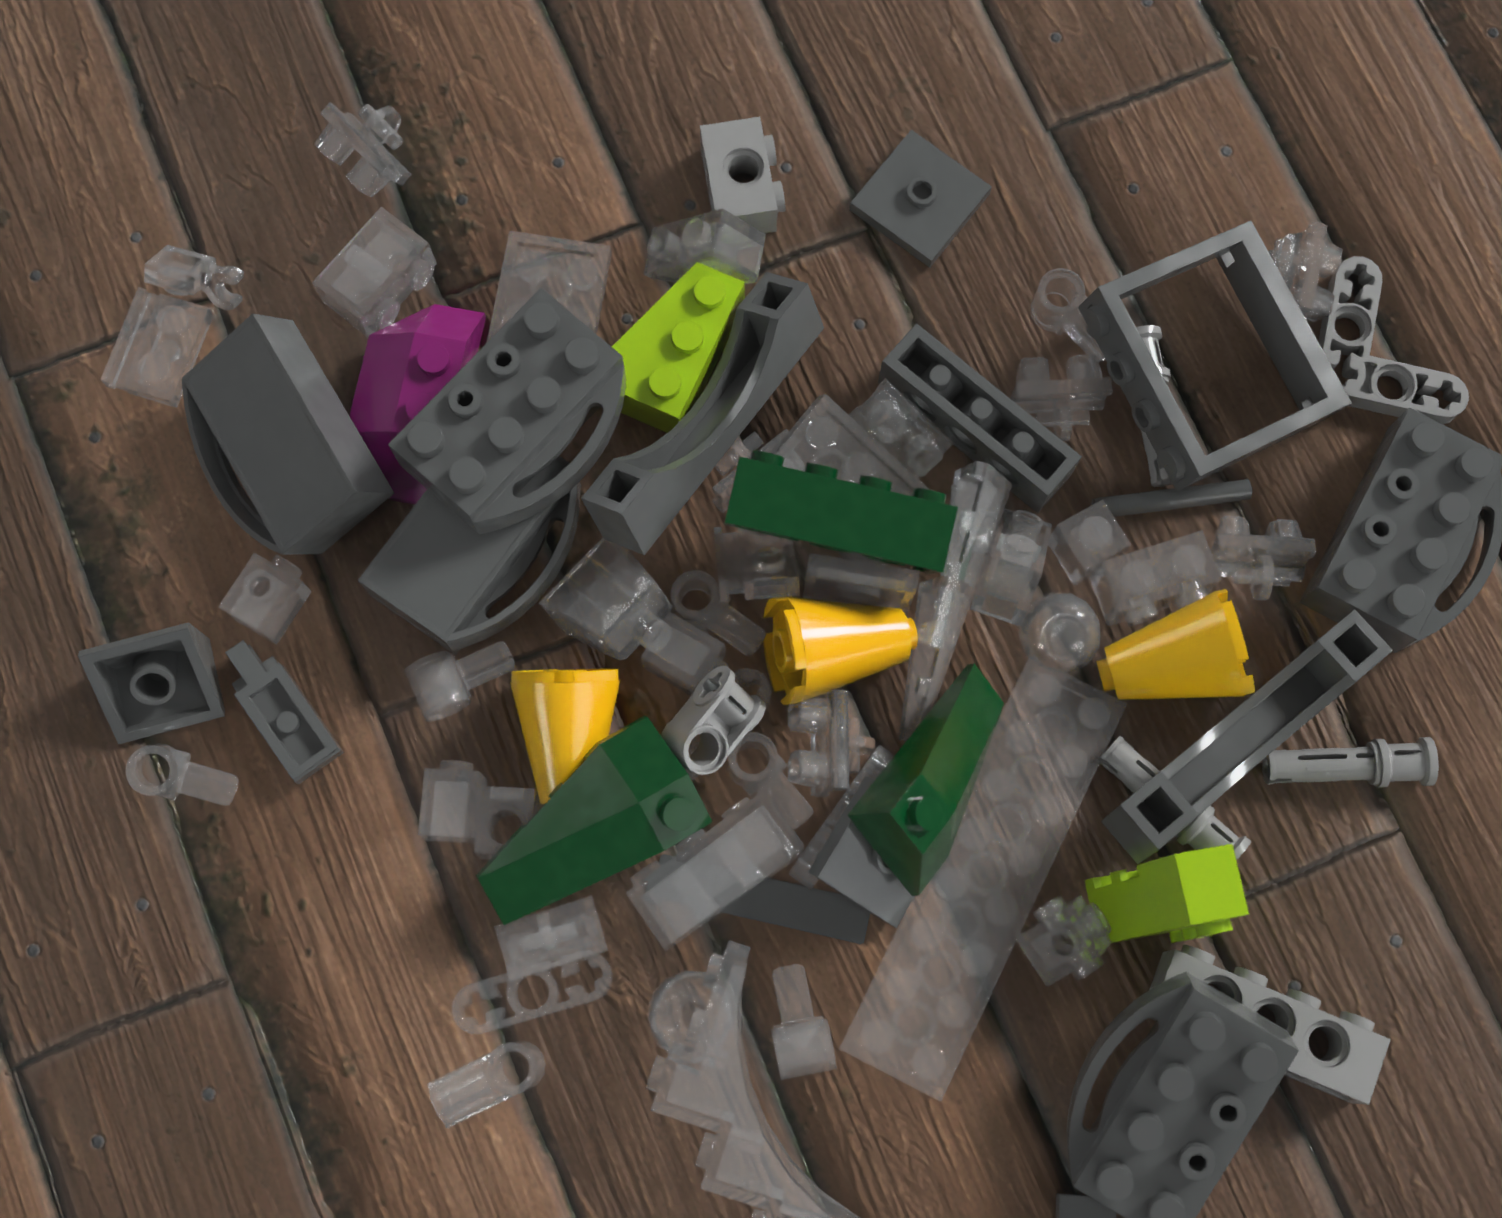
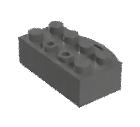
M540 288L404 427L388 446L402 468L478 534L489 533L512 526L548 508L567 494L584 478L605 450L617 426L623 407L626 390L623 356L544 289ZM601 407L603 414L596 429L573 461L540 488L524 497H515L535 475L548 467L565 450L578 430Z
M252 313L182 377L184 407L190 436L201 468L212 490L233 520L246 533L269 549L282 555L322 554L395 494L293 320ZM236 475L238 476V478H239L240 482L242 483L244 489L246 490L247 494L245 493V491L243 490L242 486L240 485V483H239V481H238Z
M1408 408L1387 429L1299 603L1337 623L1355 609L1389 645L1393 653L1402 651L1420 642L1450 623L1469 606L1481 591L1492 572L1502 542V455L1420 412ZM1481 509H1483V545L1473 577L1460 597L1445 612H1441L1436 609L1435 603L1439 595L1456 578L1466 562L1474 542L1478 515Z
M558 456L548 467L535 475L515 497H524L557 476L570 463ZM577 483L567 494L534 516L512 526L484 534H478L427 489L358 579V582L372 598L457 655L460 649L483 641L515 622L550 587L561 570L574 539L580 511L581 483ZM555 521H562L564 528L552 558L541 575L512 605L494 617L487 618L486 614L491 607L507 595L527 574L538 557L547 533Z
M1188 972L1176 975L1156 985L1135 999L1115 1017L1097 1039L1079 1071L1072 1091L1067 1121V1147L1073 1187L1124 1218H1196L1299 1052L1288 1031ZM1147 1018L1156 1019L1147 1037L1128 1055L1118 1069L1109 1086L1100 1114L1090 1129L1086 1128L1082 1124L1086 1103L1104 1063L1117 1045L1135 1027Z

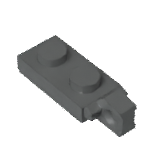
M244 640L225 652L242 676L232 683L236 691L234 696L295 783H302L344 753L286 668L281 663H278L275 657L271 656L262 662L251 645H247Z

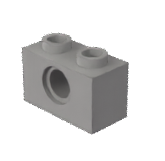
M760 117L701 125V155L717 241L777 232V213L785 211V198L782 182H772L770 166L777 165L773 135H763ZM738 174H749L755 179L748 183H739L732 178Z

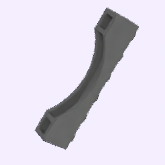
M766 272L737 307L731 333L720 362L707 387L691 410L671 431L652 445L633 454L613 458L581 497L605 540L645 555L824 329V325L808 283Z
M1354 609L1101 822L1139 865L1161 849L1237 781L1393 650Z

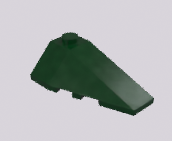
M975 663L967 664L847 815L911 896H919L950 854L1004 706L1002 699Z
M642 716L597 742L584 756L586 760L564 784L560 782L548 796L550 799L527 825L520 826L476 875L504 926L655 856L713 822L688 773L647 716Z

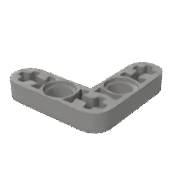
M1354 256L1346 259L1339 265L1329 281L1318 342L1333 369L1338 365L1340 355H1349L1343 362L1342 376L1348 379L1343 384V388L1352 402L1348 406L1400 417L1408 408H1412L1443 425L1450 423L1468 404L1469 392L1465 383L1450 373L1370 356L1382 287V273L1379 267L1368 258ZM1351 274L1358 275V283L1363 285V288L1356 295L1354 303H1346L1351 297L1353 288L1352 282L1347 279ZM1340 318L1353 320L1360 329L1359 339L1348 341L1341 338L1336 333L1335 320ZM1382 376L1395 378L1402 387L1403 394L1401 398L1392 400L1384 397L1377 388L1378 378ZM1438 389L1444 391V400L1451 402L1444 409L1438 407L1439 400L1437 398L1431 397ZM1415 394L1422 395L1415 403L1411 402Z

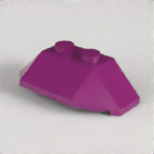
M434 304L369 335L349 416L395 493L389 498L390 500L416 505L427 490L399 465L388 444L478 353L486 319L485 313Z

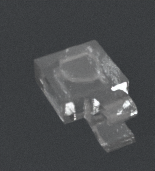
M167 245L145 263L144 283L163 287L170 294L194 296L199 290H202L214 305L224 310L235 309L243 299V296L229 292L225 288L224 282L236 285L244 278V272L235 266H217L215 257Z

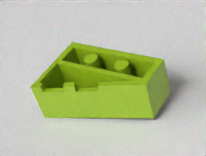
M696 262L612 346L613 349L623 356L626 374V390L621 413L666 433L678 424L703 393L726 346L737 307L745 299V282Z
M1233 844L1173 854L1139 864L1135 871L1127 872L1126 869L1111 872L1108 876L1084 880L1098 946L1169 933L1171 943L1203 938L1233 931L1231 919L1249 915Z

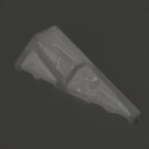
M976 461L955 471L949 505L957 506L958 510L944 571L940 573L939 577L919 583L914 619L918 643L916 649L911 650L899 733L900 741H907L935 706L1013 485L988 463Z

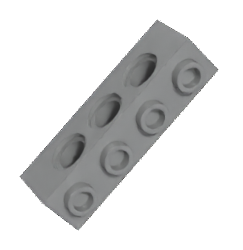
M1183 945L1181 951L1174 949L1162 953L1150 989L1176 975L1188 972L1206 984H1214L1222 993L1254 1012H1257L1263 1005L1268 1007L1275 1016L1276 1024L1288 1031L1299 1049L1285 1076L1349 1103L1369 1105L1391 1040L1372 1032L1375 1025L1374 1022L1346 1011H1341L1340 1016L1336 1017L1319 1010L1321 1000L1298 990L1288 989L1286 995L1266 987L1268 978L1254 971L1235 967L1234 973L1221 969L1213 965L1214 955L1193 946ZM1316 1028L1325 1033L1329 1042L1328 1051L1320 1060L1311 1053L1308 1044L1310 1034Z

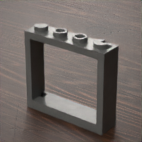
M1248 221L1101 285L1078 306L1088 325L1086 332L1096 340L1107 361L1110 377L1123 390L1132 407V416L1136 425L1146 433L1157 454L1160 469L1164 468L1176 491L1302 432L1352 404L1252 221ZM1216 258L1300 411L1205 455L1121 299Z

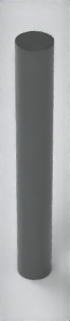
M1249 479L1188 486L1179 491L1172 488L1093 498L1092 512L1094 519L1244 501L1252 498V486Z

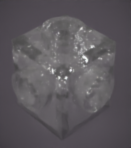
M1081 894L1067 903L1061 895H1058L1033 912L1037 921L1026 927L1016 937L1018 944L1046 987L1070 973L1073 974L1076 980H1080L1097 970L1105 963L1101 955L1112 942L1107 935L1111 932V927L1105 915L1095 903L1087 905Z

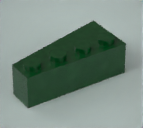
M752 450L751 459L739 457L724 525L799 542V540L810 542V545L836 552L863 554L862 557L886 564L911 565L913 570L927 574L943 573L958 510L957 506L944 504L946 494L916 487L913 489L912 496L891 492L893 482L866 475H860L858 484L837 479L838 469L815 463H806L805 471L783 467L784 457L763 451Z

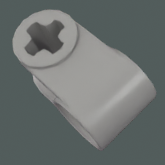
M719 666L710 671L699 682L692 696L674 718L666 724L661 736L684 768L696 774L708 775L716 772L723 766L725 760L745 735L759 723L764 715L766 704L758 695H749L735 682V673L729 667ZM699 734V746L693 754L689 755V744Z

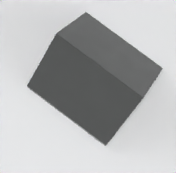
M189 622L79 651L78 658L118 745L225 716V707L210 639Z

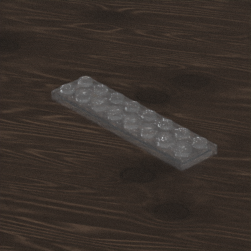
M1032 656L1028 657L994 728L950 854L921 894L913 896L839 1046V1050L937 1101H942L1102 760L1100 757L1106 751L1128 703L1118 700L1116 697Z

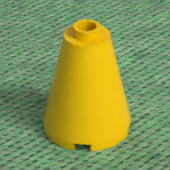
M1226 589L1214 591L1104 647L1106 658L1096 661L1104 692L1115 690L1118 700L1244 697L1245 695L1255 693L1253 675L1246 676L1243 663L1249 657L1232 600L1228 601V591Z
M781 596L768 599L764 609V618L773 617V632L763 633L766 666L774 692L785 690L786 696L780 700L783 705L800 704L906 662L910 657L911 650L916 649L918 643L917 628L914 620L907 618L900 608Z
M545 669L511 672L510 684L541 804H546L550 799L548 796L560 782L564 784L586 760L584 756L597 742L609 736L620 684L618 669Z

